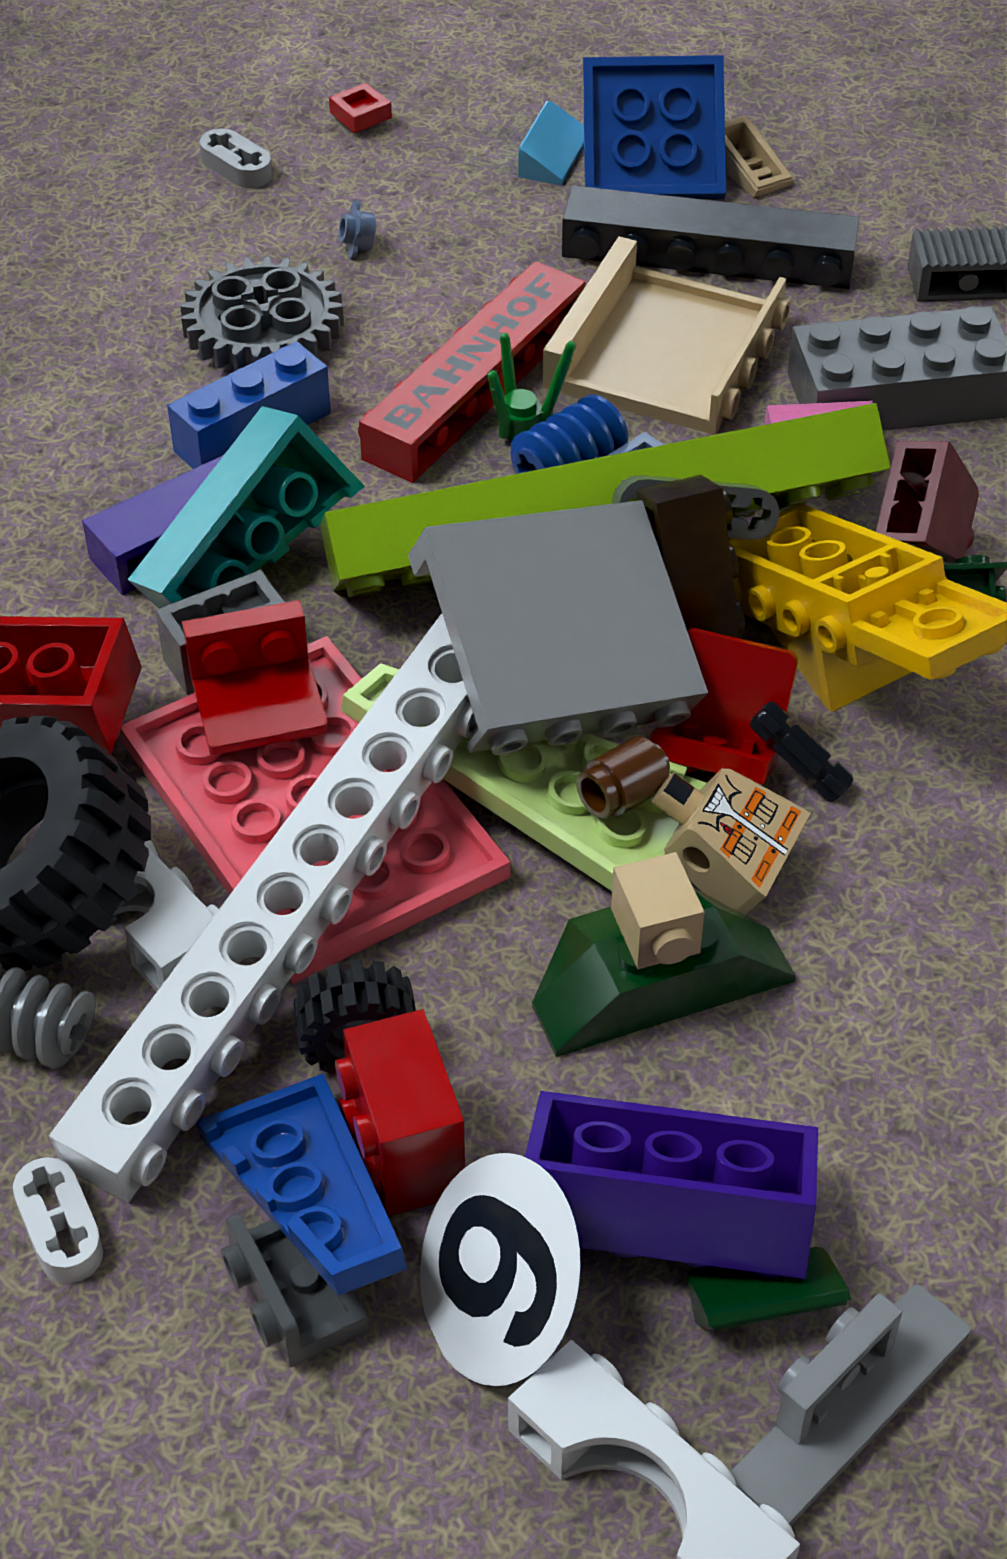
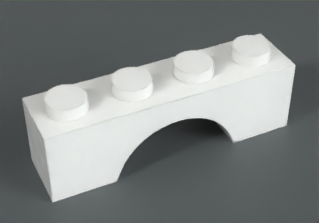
M571 1339L508 1397V1431L561 1480L582 1472L605 1469L632 1474L656 1488L671 1505L680 1524L682 1543L677 1559H797L800 1543L795 1540L794 1532L785 1518L768 1505L761 1504L758 1507L736 1487V1481L732 1473L717 1457L707 1452L700 1455L679 1436L676 1424L661 1407L652 1402L644 1405L624 1387L623 1379L617 1369L603 1356L596 1353L590 1356Z

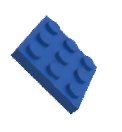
M724 55L583 57L585 187L693 199H725Z

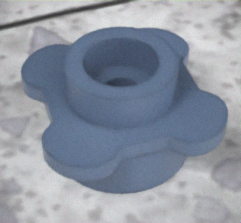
M355 200L351 204L350 214L342 215L338 231L340 243L347 244L349 259H355L358 250L370 251L376 233L374 213L360 211V201Z

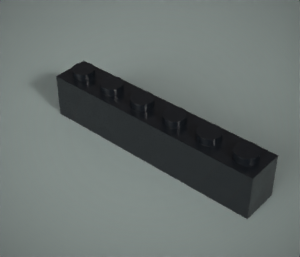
M572 185L562 219V257L602 262L617 238L623 237L637 241V266L777 281L779 277L786 278V282L850 289L860 216Z

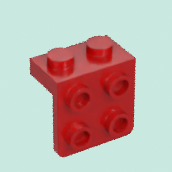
M690 628L687 632L708 694L690 711L691 717L671 727H656L651 733L650 741L656 743L664 750L670 762L687 767L686 773H693L698 769L718 773L721 769H731L758 784L764 785L775 769L779 755L771 748L775 742L770 738L765 742L750 728L749 723L755 713L769 701L776 702L788 713L799 663L798 657L790 650L697 628Z

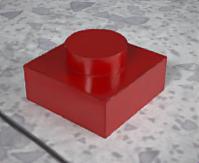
M367 82L329 97L330 113L354 133L392 118L391 102Z

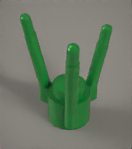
M508 333L500 335L505 397L498 373L493 370L488 373L490 391L499 421L500 438L513 441L516 435L529 431L532 426L542 421L545 422L549 416L553 415V410L576 349L575 342L568 341L566 343L545 401L541 405L533 392L526 389H516L510 336Z

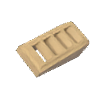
M747 115L725 121L726 174L753 198L792 186L794 178ZM756 166H760V167H761L760 169H757V170H753V171L751 170V168L756 167ZM768 175L771 176L770 178L763 179V180H759V179H758V178L765 177V176H768Z

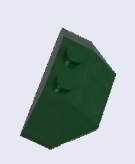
M693 887L704 910L700 954L688 956L674 964L660 963L637 969L611 907L568 920L535 994L532 1008L555 1056L559 1057L795 982L796 975L769 928Z

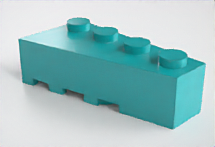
M262 406L131 574L128 581L158 608H162L254 573L268 561L275 563L290 550L288 544L308 527L315 529L321 524L325 512L329 511L344 497L352 498L365 486L298 415Z

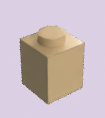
M677 852L613 867L611 910L637 969L660 963L674 964L688 956L700 954L704 910Z

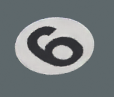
M511 1153L492 1154L476 1160L460 1171L444 1190L427 1226L420 1266V1287L425 1316L445 1359L463 1376L483 1385H509L519 1382L536 1372L547 1362L559 1346L574 1313L581 1273V1253L577 1226L564 1192L555 1179L541 1165L529 1158Z

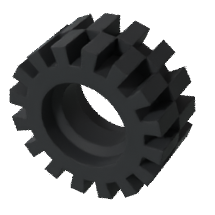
M362 960L350 961L351 969L341 970L337 963L327 966L328 976L326 977L319 972L309 976V985L301 984L296 990L297 998H294L299 1049L301 1055L305 1054V1061L311 1066L319 1062V1070L330 1073L335 1067V1060L346 1058L343 1029L416 1011L411 981L408 976L402 977L400 969L392 966L385 971L384 962L374 960L368 969L363 968Z

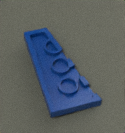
M324 1073L197 1120L196 1125L205 1145L338 1296L408 1269L400 1242Z

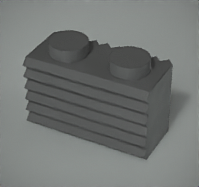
M995 226L991 230L987 227L983 229L975 227L970 231L966 227L962 231L958 228H955L953 231L946 228L942 232L938 228L932 231L928 228L924 232H921L919 229L914 231L909 253L908 271L913 283L916 300L1007 298V227L1004 226L1000 230Z

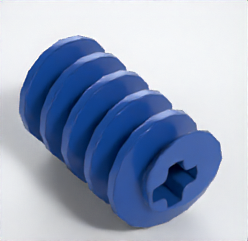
M589 394L579 399L577 403L563 408L561 412L549 416L545 422L542 421L535 424L529 431H524L514 437L510 449L514 472L519 474L607 456L628 443L629 433L626 422L619 410L610 401L600 395Z

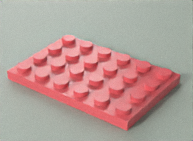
M328 636L307 644L309 661L327 719L328 731L325 734L212 755L208 750L195 693L122 724L120 728L122 743L229 895L359 724L343 713L341 707L343 694L362 678ZM389 769V770H385V771H382V772H393V771H396V770H394V769ZM444 779L438 783H430L420 797V805L413 821L407 828L397 829L387 843L386 854L380 867L373 875H364L353 890L352 901L344 917L337 924L330 923L317 941V949L311 963L302 973H294L289 979L291 984L309 977L315 972L327 968V966L354 955L511 878V862ZM352 815L348 818L356 819L365 815ZM319 861L312 866H324L331 862ZM287 908L278 911L276 914L288 915L297 909Z

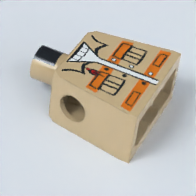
M721 769L700 791L673 772L659 788L651 802L679 822L664 848L665 855L677 852L689 880L697 888L743 915H746L767 896L811 814L797 804L731 769Z

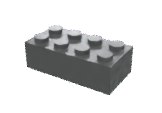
M970 306L964 309L936 312L920 311L914 314L887 317L871 316L864 319L838 322L822 321L792 327L787 373L799 404L873 401V403H877L883 431L1007 417V336L992 306Z

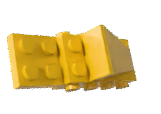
M798 503L779 512L777 526L769 535L762 539L743 540L729 538V545L733 547L739 564V575L733 579L735 599L740 603L744 615L768 625L783 648L797 655L799 661L798 669L824 706L831 712L912 672L929 680L948 677L958 667L982 655L994 654L1002 650L1004 644L1007 643V603L947 580L943 557L810 506Z

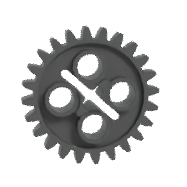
M265 256L261 264H254L247 257L244 259L243 267H236L234 264L226 262V272L224 273L210 269L208 270L209 281L196 279L194 281L195 290L185 291L186 302L180 304L183 336L188 338L189 349H199L202 361L214 357L215 368L218 369L228 363H233L234 371L296 341L318 358V349L330 351L332 349L331 339H339L341 337L340 326H344L341 291L335 290V281L333 279L324 280V271L321 269L309 273L307 262H303L295 268L290 267V258L287 257L279 264H272L270 256Z

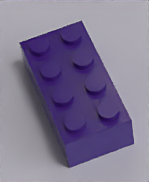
M540 1091L525 1157L541 1165L555 1179L564 1192L575 1218L580 1248L606 1251L623 1258L642 1256L678 1261L695 1268L714 1266L750 1271L767 1278L786 1276L806 1279L817 1199L818 1127Z

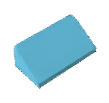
M546 101L519 147L518 177L562 186L584 148V125L551 101Z

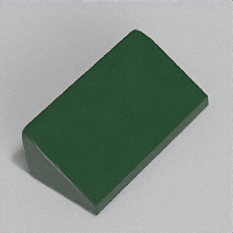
M817 1246L810 1247L806 1279L786 1276L767 1278L750 1271L714 1266L693 1269L687 1274L695 1322L700 1327L710 1330L847 1305V1301L851 1300L849 1288L828 1252L822 1247Z

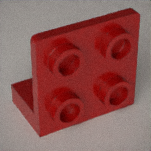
M300 600L182 621L189 672L210 754L218 755L325 734L328 731L326 715L308 657L305 615Z

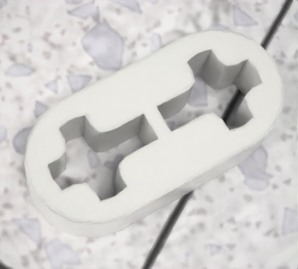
M49 1157L33 1160L23 1166L15 1176L13 1193L19 1214L41 1268L47 1277L56 1282L71 1284L83 1281L91 1276L100 1266L103 1248L98 1227L74 1171L64 1161ZM49 1183L51 1188L55 1190L59 1207L47 1211L44 1201L37 1191V1187ZM66 1228L69 1229L73 1241L79 1245L80 1251L79 1254L69 1258L60 1250L56 1232Z

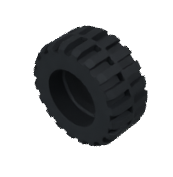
M31 716L30 719L27 717H16L3 720L2 727L0 728V963L6 971L14 967L21 968L23 971L32 970L33 965L37 968L47 967L61 962V955L63 953L77 954L91 944L89 938L96 931L101 930L105 932L115 922L117 917L113 914L123 901L129 903L137 889V885L134 882L137 872L145 871L149 857V849L144 846V842L151 840V816L147 813L149 812V807L144 789L136 783V777L83 730L69 721H59L56 717ZM42 821L40 828L29 845L17 858L7 865L12 852L21 839Z

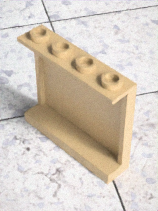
M618 237L543 349V388L549 390L565 345L568 341H573L576 344V349L560 393L577 398H583L589 394L600 395L610 401L617 409L715 435L725 418L731 420L734 418L739 406L742 387L746 389L751 388L757 372L758 359L768 358L774 341L775 329L783 330L786 326L791 308V301L784 299L786 278L779 277L767 299H762L637 267V241Z

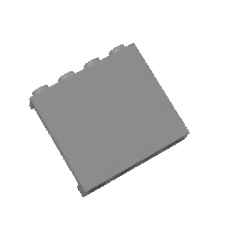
M642 500L425 527L408 554L414 576L431 575L477 723L478 731L466 744L469 753L491 749L494 755H506L523 749L528 743L547 740L550 746H560L579 739L585 733L602 731L605 737H613L627 733L639 724L655 722L659 728L671 727L691 717L690 711L708 694Z

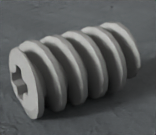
M0 963V1051L4 1053L15 1051L17 1056L27 1061L39 1059L42 1065L51 1069L63 1067L80 1049L90 1030L96 1008L95 995L85 990L80 992L72 1003V988L68 984L59 983L49 993V980L45 976L36 975L26 984V973L21 968H11L4 975L3 966Z

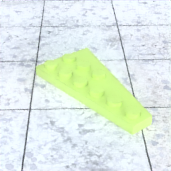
M380 663L343 694L341 711L360 723L399 669ZM588 733L583 734L582 737L571 743L560 746H550L547 740L531 742L523 749L506 755H494L491 749L469 753L466 744L471 738L464 737L453 751L452 762L446 775L443 777L445 781L611 891L613 867L665 855L664 848L679 822L651 803L654 797L618 817L608 815L604 818H599L589 812L579 797L577 778L579 774L584 772L585 766L589 761L620 744ZM669 761V776L674 772L699 791L707 784L706 782L686 776L687 767Z

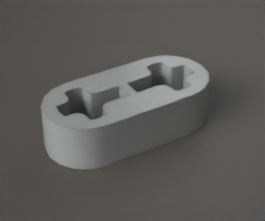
M213 129L205 132L200 137L201 159L206 167L243 188H258L271 181L273 177L271 156L262 147L230 129Z

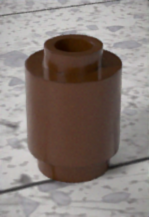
M635 736L586 764L584 772L579 774L577 778L579 797L588 811L599 818H604L608 815L612 817L621 816L655 796L659 788L669 777V759L659 745L647 738Z

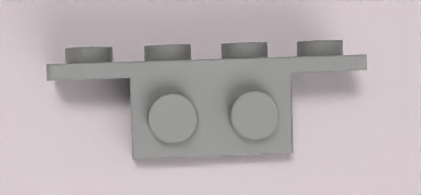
M920 1285L911 1286L895 1304L879 1292L860 1312L854 1307L847 1309L829 1330L825 1340L828 1345L813 1360L806 1355L801 1356L783 1375L777 1387V1391L782 1395L776 1425L731 1470L736 1481V1487L758 1507L761 1504H765L775 1509L791 1526L969 1337L970 1325Z

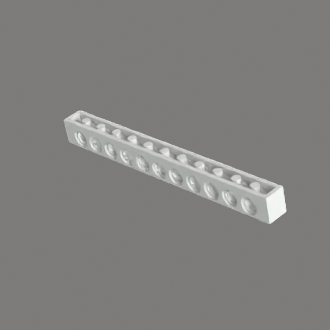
M443 614L439 616L50 1133L49 1138L58 1159L67 1163L75 1174L127 1203L130 1202L141 1185L148 1186L157 1178L165 1164L166 1150L181 1130L187 1131L197 1122L205 1107L206 1095L220 1076L227 1077L236 1068L243 1054L244 1042L257 1024L263 1025L271 1019L279 1005L281 991L294 973L300 974L309 966L317 949V941L330 923L337 924L341 921L351 904L353 890L364 875L371 876L380 867L386 854L387 843L398 828L405 829L413 821L420 805V797L431 782L438 783L446 775L452 762L453 751L464 737L471 738L478 730ZM389 769H394V770H396V771H393V772H382V771L389 770ZM352 815H365L356 819L348 818ZM319 861L331 862L324 866H312ZM287 908L297 909L288 915L276 914L278 911ZM246 958H262L260 961L252 965L238 964ZM213 1007L225 1008L223 1012L216 1016H200L204 1011ZM181 1058L187 1060L183 1066L177 1069H161L164 1064L173 1059ZM138 1111L149 1113L146 1118L136 1124H121L123 1119L131 1113Z

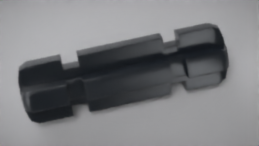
M769 701L764 704L752 717L749 723L750 728L765 742L769 738L775 743L771 748L806 781L812 777L816 781L813 788L826 800L833 802L842 796L851 786L854 780L853 775L839 761L833 765L828 760L831 754L797 722L791 725L786 721L790 715L776 702Z

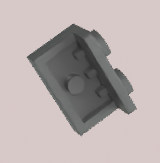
M240 1213L226 1219L230 1245L221 1249V1255L227 1272L237 1289L246 1285L249 1286L257 1302L250 1306V1313L258 1334L267 1348L278 1343L290 1368L369 1331L368 1316L354 1290L338 1296L272 1220L248 1230Z

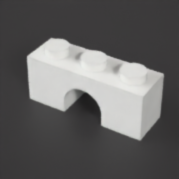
M149 840L144 842V846L149 849L145 871H138L134 879L137 889L129 903L123 901L113 915L126 911L146 913L124 929L132 966L157 992L219 909L213 904L206 907L195 896L193 887L186 875L177 867L169 869L159 859L152 841Z

